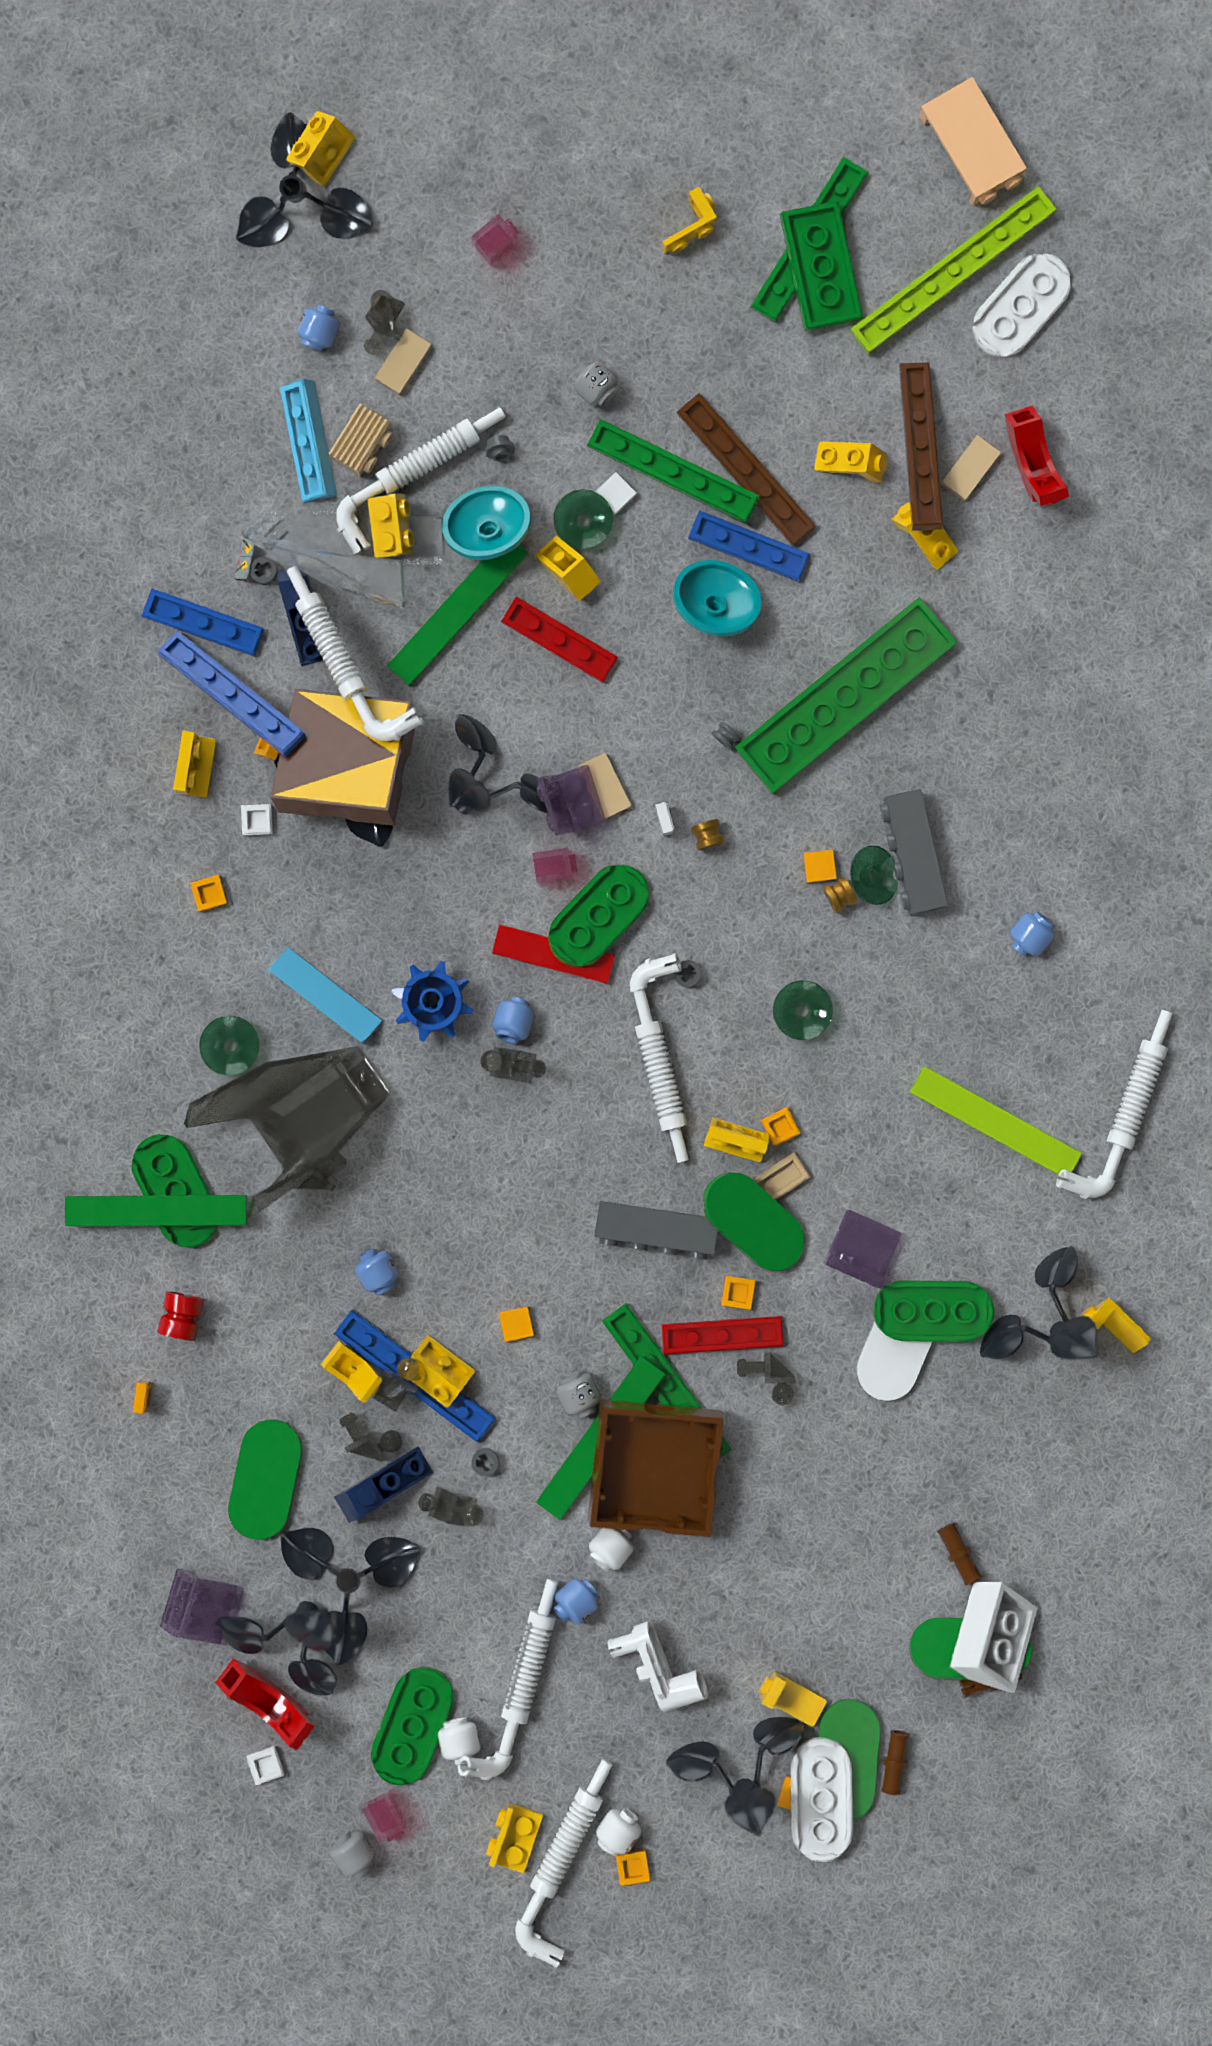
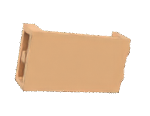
M973 77L921 106L919 112L920 119L924 125L930 123L972 194L969 200L972 206L978 202L985 205L997 197V191L1004 187L1007 190H1011L1023 181L1022 177L1027 167Z

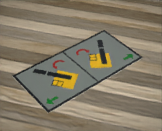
M244 534L235 574L236 580L248 579L257 534Z

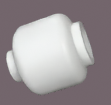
M601 1528L589 1543L590 1559L605 1571L609 1569L618 1570L633 1552V1545L629 1540L632 1535L627 1530Z
M466 1717L443 1723L444 1727L438 1732L443 1758L454 1760L455 1765L465 1764L459 1762L461 1757L468 1756L472 1758V1755L477 1754L480 1750L476 1725L473 1722H467Z
M623 1808L622 1811L617 1809L610 1810L596 1830L599 1839L598 1845L605 1852L613 1856L627 1854L641 1835V1828L637 1823L638 1817L636 1814L626 1808Z

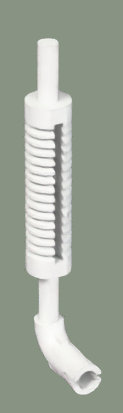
M500 407L473 424L466 418L456 424V428L453 426L451 431L448 429L446 433L443 432L442 437L438 435L437 440L433 438L432 442L428 441L427 445L423 444L422 448L418 447V451L413 450V454L408 453V457L403 456V460L398 459V463L395 461L393 465H388V468L385 467L375 473L378 481L351 497L347 495L340 502L336 511V522L339 527L337 531L339 534L342 533L354 556L362 553L356 541L360 543L364 551L371 547L357 525L359 521L355 516L356 507L368 501L367 498H372L383 491L387 495L394 494L399 491V487L404 488V484L409 485V481L411 483L414 482L413 478L417 480L418 475L422 477L423 472L427 474L428 470L432 471L433 467L437 468L438 464L442 465V461L447 462V458L452 459V455L457 456V452L462 453V449L465 451L467 446L470 448L480 442L479 433L506 418Z
M297 566L289 568L286 572L300 597L295 606L303 617L302 619L306 627H308L307 629L311 637H313L312 639L318 647L317 649L320 651L323 660L326 662L328 670L331 671L330 674L333 676V680L336 681V686H339L340 694L344 700L352 699L365 724L363 728L368 735L378 741H390L393 739L398 741L402 735L419 725H423L424 721L418 717L420 713L415 707L393 720L389 718L381 722L379 719H375L363 696L368 687L363 677H360L361 673L357 671L358 668L355 667V662L352 661L353 658L350 657V652L347 651L348 648L345 647V642L342 641L343 638L340 637L335 623L332 622L333 619L330 617V613L327 612L323 599L319 593L310 592Z
M673 953L672 955L654 960L646 959L645 963L639 965L632 974L630 992L634 993L642 1024L635 1026L637 1038L641 1039L639 1041V1044L642 1045L640 1050H644L641 1054L645 1056L643 1058V1061H646L644 1065L648 1067L646 1069V1072H649L647 1077L651 1078L649 1080V1083H652L650 1088L654 1089L652 1091V1094H655L653 1099L657 1100L654 1104L658 1106L656 1110L660 1111L657 1115L661 1117L659 1119L661 1131L669 1130L677 1163L689 1160L681 1131V1126L687 1125L685 1113L681 1112L683 1110V1107H680L682 1102L678 1101L680 1099V1096H677L679 1091L675 1090L678 1087L674 1084L676 1080L672 1079L675 1077L671 1073L673 1069L669 1068L672 1066V1063H669L671 1059L667 1057L669 1055V1052H666L668 1048L664 1046L666 1044V1041L663 1040L665 1036L661 1035L663 1033L661 1021H653L645 992L647 984L656 981L657 977L682 971L681 964L668 966L670 963L680 961L678 954Z
M1161 1010L1151 1041L1142 1040L1139 1049L1141 1054L1137 1055L1139 1058L1135 1060L1137 1065H1133L1135 1070L1131 1071L1133 1076L1129 1077L1131 1081L1127 1082L1129 1085L1125 1088L1127 1092L1123 1093L1126 1097H1122L1123 1102L1119 1104L1122 1108H1118L1120 1113H1116L1118 1117L1114 1119L1116 1124H1112L1114 1129L1110 1130L1107 1142L1112 1143L1113 1146L1102 1176L1099 1175L1098 1178L1088 1176L1085 1178L1062 1169L1058 1176L1068 1179L1069 1182L1057 1179L1056 1186L1058 1188L1079 1194L1081 1198L1087 1199L1088 1197L1103 1196L1114 1186L1116 1182L1114 1177L1124 1149H1133L1136 1141L1134 1136L1138 1135L1136 1130H1140L1138 1125L1142 1124L1140 1121L1144 1119L1142 1114L1146 1113L1144 1110L1148 1107L1146 1103L1150 1102L1147 1098L1152 1096L1150 1093L1154 1090L1151 1087H1155L1153 1082H1157L1155 1078L1159 1076L1157 1071H1161L1159 1066H1163L1161 1061L1165 1060L1168 1048L1163 1046L1162 1043L1173 1013Z
M546 1580L538 1611L530 1610L527 1620L529 1625L525 1627L528 1631H524L525 1637L522 1638L524 1642L521 1643L523 1648L519 1649L521 1653L518 1654V1657L520 1659L516 1660L518 1664L515 1665L517 1670L513 1671V1681L510 1682L512 1687H509L508 1690L510 1692L507 1693L509 1698L505 1699L507 1704H504L501 1717L507 1720L500 1749L495 1752L493 1757L487 1756L486 1759L468 1756L461 1757L459 1762L468 1763V1766L458 1765V1772L461 1776L480 1777L482 1780H489L491 1777H496L504 1772L510 1765L513 1758L511 1751L518 1726L528 1722L530 1715L528 1709L532 1707L530 1703H533L532 1698L535 1697L533 1692H536L535 1686H538L536 1681L540 1679L537 1675H541L540 1670L543 1668L541 1664H544L543 1658L546 1657L544 1653L547 1652L545 1647L549 1646L547 1642L550 1641L548 1636L552 1635L550 1630H553L556 1617L550 1615L558 1586V1581Z
M604 1759L599 1764L588 1788L579 1787L574 1797L575 1801H572V1806L569 1807L570 1811L566 1813L568 1817H564L563 1820L565 1822L561 1823L562 1827H559V1832L556 1833L557 1837H554V1843L552 1842L550 1845L552 1848L548 1849L549 1853H546V1858L540 1864L541 1868L537 1870L539 1874H535L530 1884L535 1893L522 1919L518 1918L515 1927L516 1939L520 1947L527 1952V1956H534L553 1965L555 1968L559 1966L560 1962L558 1960H562L565 1950L542 1940L541 1935L533 1932L534 1926L532 1923L545 1898H554L559 1889L558 1884L562 1883L561 1879H564V1874L567 1873V1869L570 1867L569 1863H572L571 1858L575 1857L574 1853H577V1848L580 1847V1843L583 1841L582 1837H585L584 1832L588 1831L587 1827H590V1822L593 1821V1817L596 1815L595 1811H598L603 1802V1798L598 1793L613 1765Z

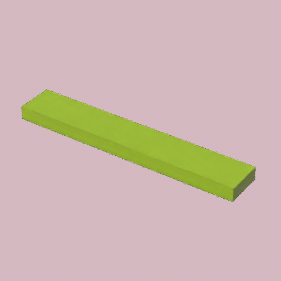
M923 1066L909 1093L1057 1175H1059L1062 1169L1072 1172L1082 1155L1079 1151Z

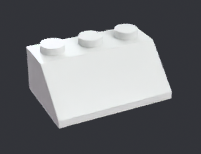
M974 1582L950 1667L969 1680L1015 1693L1038 1608L1002 1582Z

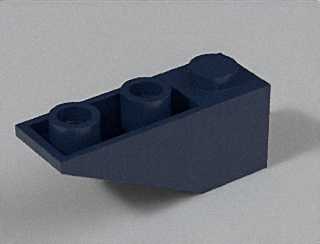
M306 565L298 567L308 589L313 593ZM287 570L277 572L280 593L301 666L324 661L312 639L313 637H311L307 629L308 627H306L302 619L303 617L295 606L300 597L286 572Z
M416 1447L334 1496L350 1523L372 1512L432 1474L433 1471L419 1447Z

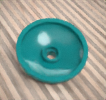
M502 486L478 487L462 494L450 504L443 517L442 532L447 545L455 553L469 559H492L512 551L525 539L531 526V513L525 499L512 489Z
M703 560L692 563L679 573L673 586V602L680 616L689 625L706 634L714 636L740 634L754 624L761 609V595L755 582L743 570L727 562Z

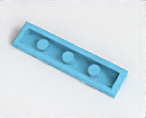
M301 379L280 387L302 503L337 496L315 382ZM288 392H290V396H291V401H292V406H293L292 409H291V404H290V399H289V394H288ZM293 417L295 418V421H296V426H297V431H298V436H299L298 439H297V434H296V429H295V424H294V419H293ZM299 446L301 447V452H302L304 467H303V464H302V459H301V454H300ZM305 475H306V477H307V482H308V487H309V492H310V494H308Z
M289 947L268 969L362 1044L368 1040L382 1022L380 1018Z

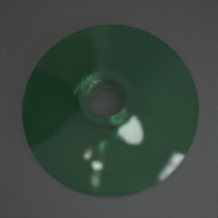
M580 489L566 494L558 502L554 511L553 522L556 533L562 541L577 549H589L601 544L608 537L613 525V514L609 503L603 496L592 490ZM586 516L589 519L588 525L580 526L577 522L578 518Z
M875 845L863 847L855 854L851 863L850 877L856 894L864 902L870 905H881L887 903L894 896L898 882L893 877L894 859L885 849Z
M799 980L787 984L779 991L773 1003V1017L777 1027L786 1036L796 1040H810L822 1034L829 1026L833 1015L832 1001L828 993L820 985L811 981ZM799 1005L807 1007L808 1013L806 1016L802 1017L797 1014L796 1009Z
M229 1015L216 1018L205 1027L200 1037L199 1049L203 1061L211 1070L221 1075L231 1076L245 1072L254 1064L259 1054L260 1042L256 1030L248 1021ZM229 1040H233L236 1043V1049L232 1052L227 1051L225 1048V1044Z

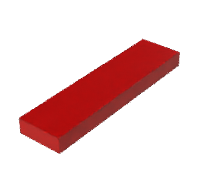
M517 596L501 620L502 624L601 683L605 681L618 659L616 655Z
M500 924L492 949V954L605 984L608 983L615 957L614 954L605 953L598 961L589 966L571 967L560 962L554 956L549 946L548 937Z
M781 1316L661 1324L663 1355L784 1346Z

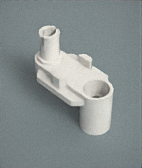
M650 1621L635 1625L630 1634L608 1640L609 1650L614 1648V1651L610 1652L613 1658H618V1656L634 1651L640 1653L644 1665L637 1667L639 1680L641 1682L650 1681L657 1703L663 1712L708 1698L706 1682L699 1670L676 1677L672 1676L657 1632Z

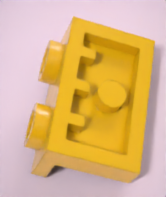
M317 111L309 120L298 141L293 145L286 160L290 164L300 167L314 182L325 187L356 137L335 116Z
M390 494L367 498L375 558L412 554L414 534L409 529L408 517L410 516L411 509L405 494Z
M182 730L173 787L176 793L202 798L208 796L216 748V740L214 738L201 737L195 732Z
M712 1117L704 1146L755 1162H761L763 1154L767 1150L769 1134Z
M427 1335L400 1372L442 1405L449 1407L472 1377L475 1370L431 1336Z
M510 1802L506 1810L500 1809L495 1824L500 1830L497 1839L491 1837L485 1854L490 1857L489 1866L495 1868V1865H499L524 1874L543 1813Z

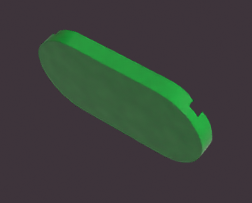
M611 865L601 869L552 921L548 940L554 956L560 962L571 967H585L598 961L644 912L649 897L648 886L644 876L637 869L628 865Z
M156 1134L144 1139L137 1146L131 1168L143 1195H211L189 1149L181 1140L171 1135ZM218 1225L159 1226L163 1236L171 1243L180 1247L193 1248L206 1243L213 1236Z
M724 1173L710 1181L703 1195L705 1217L718 1232L758 1267L770 1271L785 1270L799 1259L804 1247V1234L801 1225L754 1180L741 1173Z
M899 1280L887 1284L879 1291L873 1304V1317L881 1332L894 1340L969 1342L982 1336L991 1326L994 1319V1304L987 1292L973 1282Z
M266 1419L256 1423L246 1432L241 1443L228 1505V1514L231 1524L236 1531L250 1539L262 1540L274 1536L282 1529L288 1519L302 1446L297 1433L284 1421Z
M931 1618L921 1623L913 1632L909 1644L910 1658L916 1668L918 1667L927 1677L936 1680H969L950 1667L963 1618ZM1030 1639L1026 1649L1021 1672L1027 1666L1031 1657Z
M431 1667L414 1668L402 1675L396 1683L371 1748L373 1767L379 1777L387 1783L402 1786L417 1781L426 1773L439 1742L438 1732L444 1727L443 1723L448 1719L454 1698L450 1682L440 1671Z
M842 1699L831 1705L822 1715L818 1737H825L838 1742L846 1750L852 1765V1814L854 1821L867 1813L874 1800L880 1725L873 1710L864 1702L856 1699Z

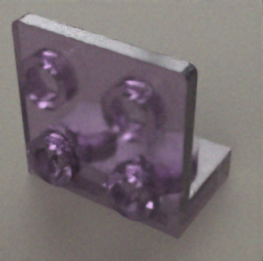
M583 765L558 775L537 778L539 784L537 786V793L543 803L545 802L548 811L546 820L551 831H554L556 836L575 833L607 822L588 765Z
M846 1210L823 1264L881 1289L886 1279L883 1276L902 1234L854 1211Z
M177 1568L160 1627L174 1637L226 1646L228 1643L220 1633L216 1620L220 1617H236L244 1589L234 1584L202 1579L190 1571Z

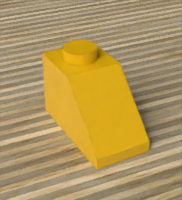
M557 535L535 554V557L555 579L578 601L590 594L601 582L585 558Z

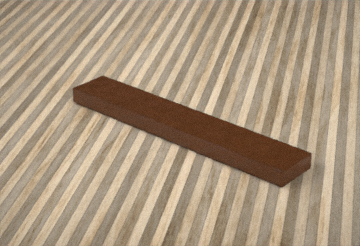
M929 362L901 363L899 365L912 531L942 530L943 519Z
M700 393L677 411L676 414L739 486L760 496L757 506L793 547L816 528L815 524Z

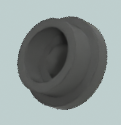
M494 436L487 440L485 454L486 457L494 461L507 460L515 450L514 444L508 436Z

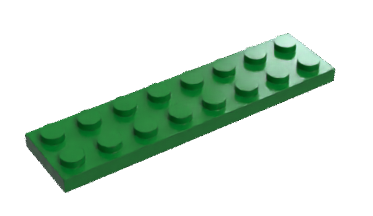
M918 597L741 741L734 749L770 793L773 794L949 651L957 642L923 600Z

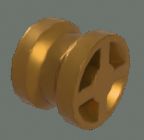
M719 819L709 820L690 828L692 834L697 838V851L726 842L718 829L720 826Z
M845 877L840 878L837 884L833 886L827 885L823 887L824 894L836 914L841 912L844 906L858 903L856 895Z

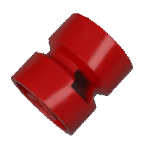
M166 1291L162 1308L167 1314L161 1316L157 1333L172 1338L195 1341L198 1324L194 1321V1318L201 1316L205 1299L192 1295L186 1297L183 1293Z

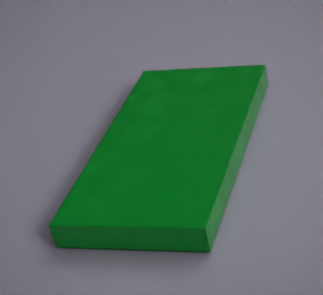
M838 200L780 212L779 216L804 332L863 319Z

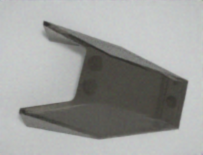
M355 1046L266 1062L189 1103L184 1125L186 1128L242 1118L249 1119L254 1124L282 1165L283 1172L270 1187L252 1196L246 1214L250 1220L331 1162L389 1097L390 1092L359 1048Z

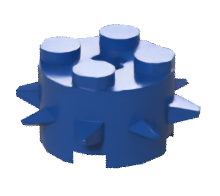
M440 961L433 971L427 970L422 972L415 965H411V979L407 982L406 987L392 989V994L402 1000L403 1012L396 1019L397 1024L411 1022L418 1027L419 1040L423 1042L431 1031L438 1032L442 1030L451 1038L454 1037L453 1023L457 1021L459 1015L472 1014L473 1011L472 1008L463 1003L461 991L469 983L468 979L453 981L450 976L446 975L444 961ZM431 993L434 997L440 996V1000L437 1002L438 1007L435 1009L431 1006L428 1008L425 1006V1003L428 1002L427 996Z

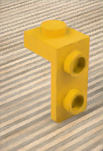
M699 186L691 190L688 195V201L698 216L699 221L665 239L662 242V250L665 254L671 250L673 253H678L688 246L687 241L696 236L701 239L714 231L713 226L716 225L717 216L713 210L716 207L711 196L708 193L703 194Z
M821 441L818 444L814 469L818 472L860 474L869 481L882 482L883 474L887 469V453L872 443Z
M910 502L902 505L898 513L891 519L900 530L912 536L935 569H940L958 553L957 547L943 527L942 530L912 531Z
M1110 1297L1096 1306L1091 1305L1081 1314V1316L1091 1318L1095 1322L1097 1330L1104 1324L1132 1353L1145 1347L1151 1341V1338Z
M340 1341L337 1342L320 1364L325 1370L344 1382L363 1403L377 1393L382 1382V1378L367 1360Z
M776 1671L773 1672L770 1678L766 1676L758 1692L761 1694L760 1700L763 1705L771 1709L775 1706L810 1726L815 1725L827 1703L825 1698Z

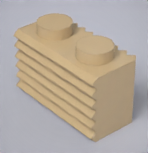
M359 404L330 450V459L360 478L364 471L370 473L376 464L377 457L374 455L379 447L385 448L392 438L393 432L390 431L392 428L390 421L364 405Z

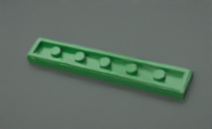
M843 156L813 205L838 200L842 216L868 175V171ZM787 248L750 306L751 309L776 323L796 291Z
M602 419L599 420L587 443V447L744 524H747L760 499L759 495Z
M518 545L515 549L500 557L482 560L387 664V667L410 686L523 562L529 553Z
M247 1195L65 1196V1226L247 1225Z
M626 1303L602 1320L633 1365L642 1355L666 1372L653 1390V1393L662 1405L702 1408ZM723 1436L719 1459L732 1450Z
M641 1355L609 1400L645 1403L666 1372ZM598 1415L535 1502L559 1520L592 1476Z

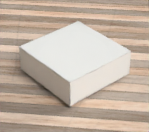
M617 472L595 491V495L615 515L637 495Z
M666 802L656 804L655 810L662 835L673 834L674 826L668 804Z
M271 804L241 805L243 836L273 835Z
M276 1745L246 1756L255 1785L285 1775Z

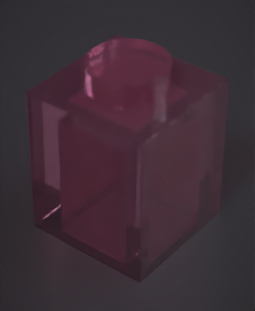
M498 214L471 236L472 245L487 263L493 266L518 245L517 234L519 232L509 219L504 221Z
M568 847L532 853L537 885L572 880V872H578L575 854L569 855Z
M391 1790L364 1803L362 1811L378 1842L384 1839L390 1842L404 1834L403 1829L406 1828L407 1820Z

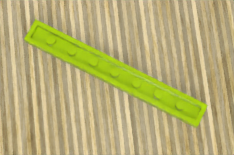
M1039 186L852 327L850 333L867 355H869L1053 215L1057 210L1041 188Z

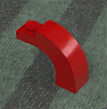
M1033 405L1004 414L1010 445L1023 484L1032 502H1038L1040 506L1053 505L1062 499L1069 498L1068 487L1056 471L1045 440L1042 418Z
M235 1658L230 1661L215 1682L229 1699L245 1706L260 1716L277 1732L288 1747L296 1751L315 1727L308 1718L309 1713L293 1697L261 1673Z

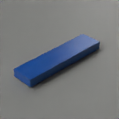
M700 510L688 537L689 540L797 582L801 578L810 555L808 552Z
M151 588L142 613L143 618L253 657L256 654L264 632V628L153 588Z

